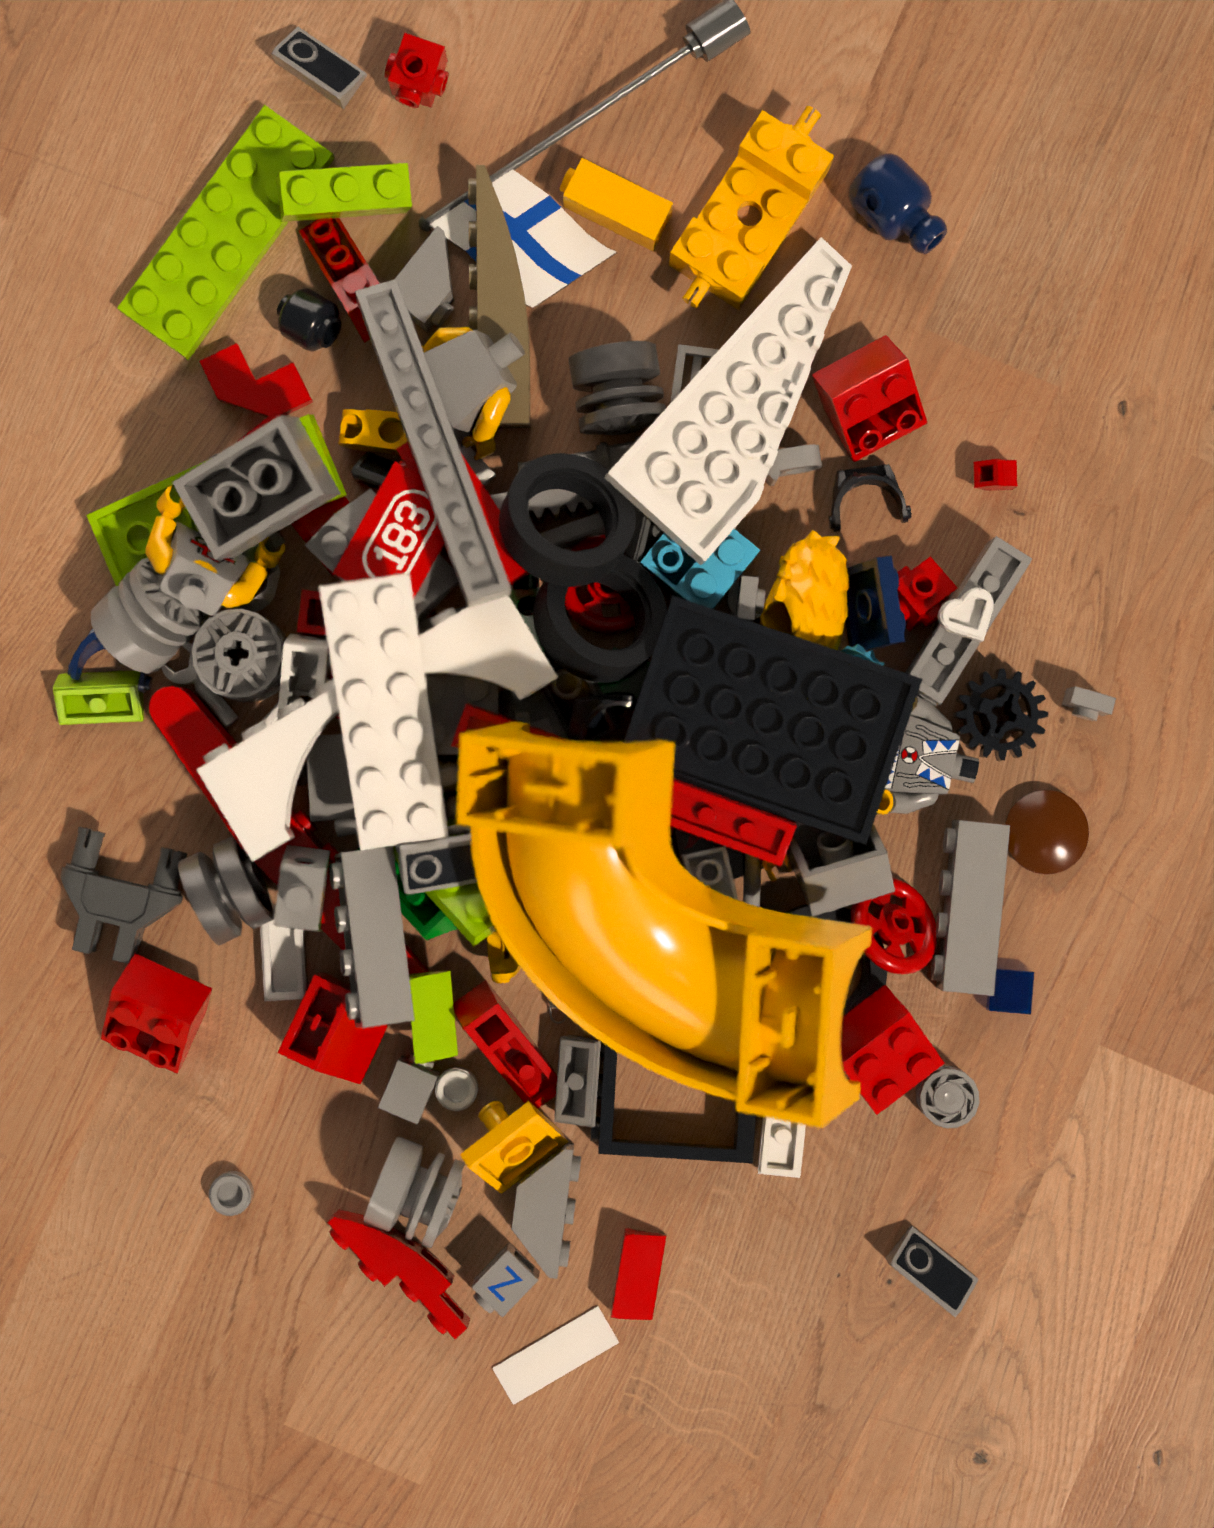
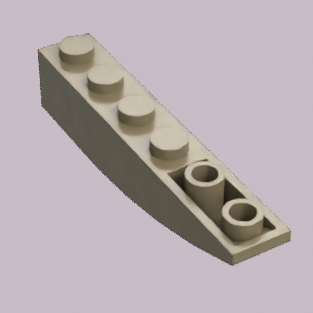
M476 165V178L468 179L469 205H476V221H469V247H477V264H469L470 290H477V307H469V327L472 330L487 334L493 343H496L509 333H513L521 343L525 355L507 366L517 383V387L510 394L511 401L498 428H531L530 338L526 301L519 266L506 219L485 165Z

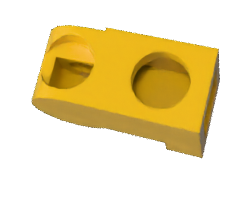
M355 409L342 410L338 445L359 451L399 455L396 449L406 443L407 438L397 412L366 409V411Z

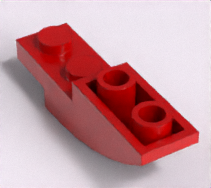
M338 1209L327 1222L332 1227L329 1233L342 1249L347 1250L350 1248L360 1259L358 1266L369 1280L375 1282L378 1279L385 1287L398 1275L402 1280L399 1282L402 1291L411 1301L416 1303L420 1300L430 1311L427 1315L429 1321L441 1334L444 1335L448 1332L456 1339L468 1329L470 1317L446 1292V1289L452 1285L455 1275L437 1257L415 1240L406 1239L405 1234L395 1228L388 1232L363 1222L364 1215Z

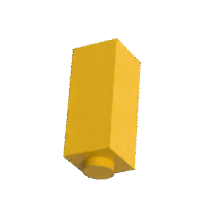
M581 158L576 170L571 167L567 170L560 186V191L564 193V208L651 251H654L672 215L673 202L584 158Z

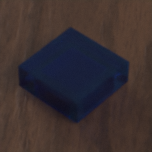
M997 968L994 996L987 995L986 1010L1031 1015L1034 972Z

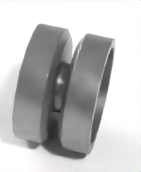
M233 836L214 844L213 861L202 852L179 861L178 869L187 897L203 928L218 946L241 936L242 921L255 929L274 920L275 909L264 879L256 863L250 859L249 855L240 847Z

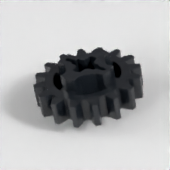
M1004 668L996 670L994 679L991 678L987 671L980 673L979 679L981 684L978 685L972 680L968 681L965 686L970 692L969 696L958 695L956 698L960 704L964 705L963 710L953 713L954 718L963 719L964 725L959 727L956 732L958 735L968 733L970 739L965 745L968 749L977 745L981 746L979 757L987 758L991 751H995L996 760L1004 761L1007 750H1009L1014 758H1019L1022 756L1020 746L1023 745L1028 749H1033L1036 743L1031 737L1032 734L1041 735L1046 731L1037 724L1038 719L1048 717V712L1038 710L1037 706L1046 698L1044 695L1033 696L1031 691L1036 683L1030 681L1024 685L1021 684L1022 673L1019 671L1014 672L1009 679L1006 678ZM991 687H1002L995 699L990 700L979 697ZM1019 697L1023 699L1026 705L1027 715L1022 713L1018 703ZM1005 706L1004 714L1009 716V720L996 724L997 716L992 713V709ZM973 714L980 718L983 725L982 733L978 731L975 725ZM1006 731L1021 732L1016 739L1008 743H999Z

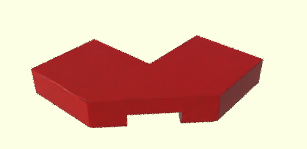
M238 343L199 361L220 402L258 413L264 417L270 416L276 410L281 416H286L313 403L294 362L256 380Z

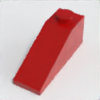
M486 979L453 1003L454 1011L464 1031L524 1103L529 1101L538 1109L556 1096L557 1073Z

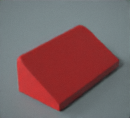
M628 1228L624 1229L611 1306V1318L628 1320L653 1319L666 1235Z

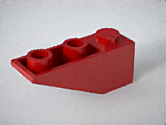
M340 218L318 219L298 232L362 340L366 343L371 339L356 301L355 291L380 283Z

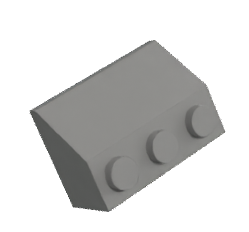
M371 489L335 513L305 544L332 572L376 496ZM439 554L413 600L417 626L459 584L454 568Z

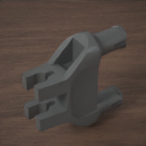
M78 827V835L71 863H66L60 873L64 888L79 915L72 950L86 954L96 952L105 922L120 926L112 960L128 964L134 954L139 953L145 928L182 903V891L178 890L181 878L178 863L187 858L188 853L161 847L153 884L149 883L148 886L99 874L96 865L103 837H105L106 833Z

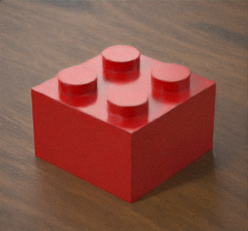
M886 985L882 986L842 1017L840 1056L843 1072L849 1080L860 1082V1095L876 1115L945 1064L913 1016Z

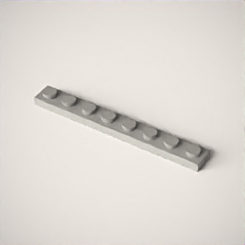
M397 279L355 291L356 301L468 608L511 595L510 584Z

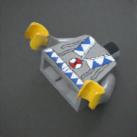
M919 696L916 697L877 811L879 815L887 813L909 814L931 806L936 802L939 794H948L951 779L974 783L976 779L979 759L957 754L960 736L952 732L951 722L932 703Z

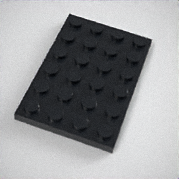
M672 596L624 743L655 740L674 742L672 778L748 806L866 844L923 679Z

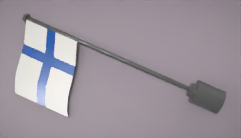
M722 0L686 24L687 35L683 37L685 47L489 176L501 204L515 249L526 306L532 309L617 252L607 248L588 235L549 194L514 170L688 54H691L695 59L702 57L706 62H709L751 33L750 27L734 0ZM468 191L428 218L424 219L421 216L419 227L423 231L429 232L431 228L435 229L439 226L444 230L446 239L465 251L477 263V247H469L468 233L469 221H476V205H469Z

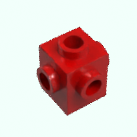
M404 33L397 54L393 52L390 54L384 77L388 79L391 94L395 96L399 103L411 108H419V105L432 108L435 96L442 97L449 77V72L445 71L448 62L445 46Z
M931 556L912 570L905 566L897 572L899 576L897 592L900 610L905 616L907 630L911 632L921 623L926 627L935 623L938 620L940 607L949 601L958 589Z

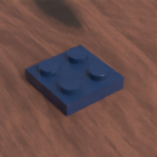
M892 556L876 557L848 567V612L845 621L849 646L853 647L859 644L867 652L905 642L904 631L906 621L903 612L900 610L897 592L899 576L893 566Z

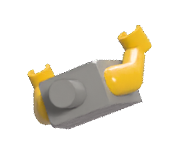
M469 327L439 328L426 344L422 345V349L450 424L453 428L468 433L472 431V435L465 437L462 444L465 448L475 445L477 453L474 459L479 460L493 454L495 451L493 437L511 401L510 394L517 387V383L507 366L525 355V351L513 333H509L496 343H493L487 334L472 330Z
M169 486L157 501V509L161 516H157L145 549L148 560L158 573V588L162 592L178 599L185 608L198 609L211 616H215L222 606L233 608L248 604L267 577L268 572L266 569L273 568L279 563L285 550V544H282L279 551L274 553L265 548L269 537L261 541L254 554L255 563L250 562L251 559L242 554L235 558L215 560L201 533L178 521L177 523L173 521L186 506L182 499L179 500L178 504L171 500L170 491L172 486Z

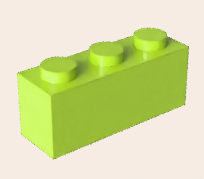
M408 163L279 171L276 178L281 222L407 213L412 207Z

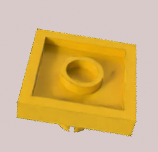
M493 1101L485 1105L478 1114L480 1121L484 1123L489 1132L462 1152L460 1156L470 1170L502 1194L568 1141L561 1130L529 1101L510 1116L500 1101Z

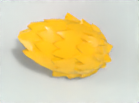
M812 530L805 539L793 543L784 556L780 557L777 578L765 601L763 612L760 616V625L787 634L794 633L796 637L838 650L843 636L844 622L847 618V591L849 589L847 559L836 548L840 539L839 536L821 537Z

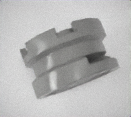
M950 1065L939 1067L917 1084L915 1090L916 1103L920 1111L935 1125L943 1128H958L968 1123L976 1114L980 1103L979 1090L974 1080L962 1070Z

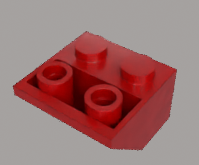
M887 335L811 374L822 406L853 462L928 423L909 360Z
M135 953L112 988L101 1040L110 1043L111 1046L118 1050L128 1051L148 1060L155 1067L165 1068L178 1074L206 1014L213 988Z
M320 971L314 974L277 1053L314 1071L361 1084L389 1024L366 1028L355 1027L354 1019H348L345 1007V995L351 993L350 984Z

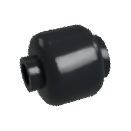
M302 288L296 290L293 294H287L282 298L277 307V316L279 317L278 328L281 335L305 350L313 352L321 348H328L335 342L340 333L342 322L339 319L337 305L311 289Z

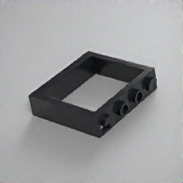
M601 1042L600 1057H604L603 1074H599L597 1099L601 1100V1114L596 1116L595 1127H591L590 1142H599L598 1154L753 1163L756 1115L736 1111L734 1146L612 1139L617 1052Z

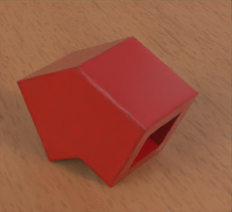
M997 458L973 462L974 488L996 491L1013 490L1017 487V460H1001Z

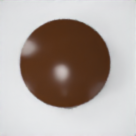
M1039 790L1023 796L1013 805L1005 821V825H1010L1009 853L1019 865L1034 873L1056 874L1067 870L1081 858L1088 843L1089 827L1085 813L1075 800L1058 791Z

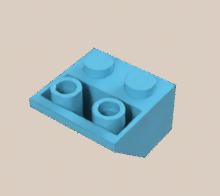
M733 529L711 556L700 565L666 533H663L640 561V564L673 596L714 609L757 557L760 549L737 530Z

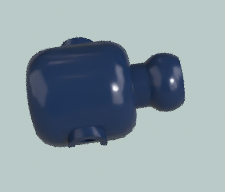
M887 153L877 156L859 172L850 185L848 197L851 205L868 223L869 228H873L883 239L895 240L906 234L909 237L910 245L916 252L927 254L947 234V226L944 220L927 212L932 200L929 186L898 155Z

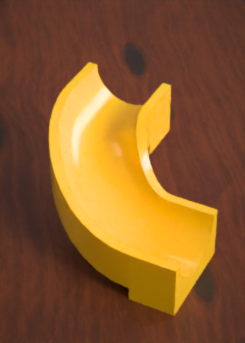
M509 722L460 733L457 824L471 826L472 858L479 890L491 921L508 951L529 979L558 1009L586 1032L641 1066L680 1084L711 1095L737 1101L736 1111L822 1128L859 1100L860 1082L847 1080L842 1069L840 1031L849 982L860 956L871 945L872 927L782 913L750 905L711 889L689 874L675 857L670 844L669 828L674 742L655 740L639 743H590L558 740L529 734L530 723Z

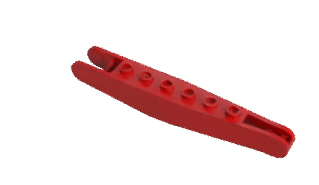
M167 686L157 690L149 703V712L153 721L237 843L246 852L197 769L206 764L203 757L209 752L224 744L228 746L229 750L239 744L192 690L175 686ZM293 808L291 810L290 829L295 837L254 861L277 886L279 884L281 862L287 845L331 850L329 865L335 863L334 855L339 854L330 842L323 845L313 833L317 830L314 822H310L309 816L303 810L297 813ZM299 861V863L303 864H313L310 862ZM328 867L321 930L342 950H346L344 932L338 933L335 924L334 910L335 907L340 906L339 890H333L331 887ZM405 943L409 974L429 972Z

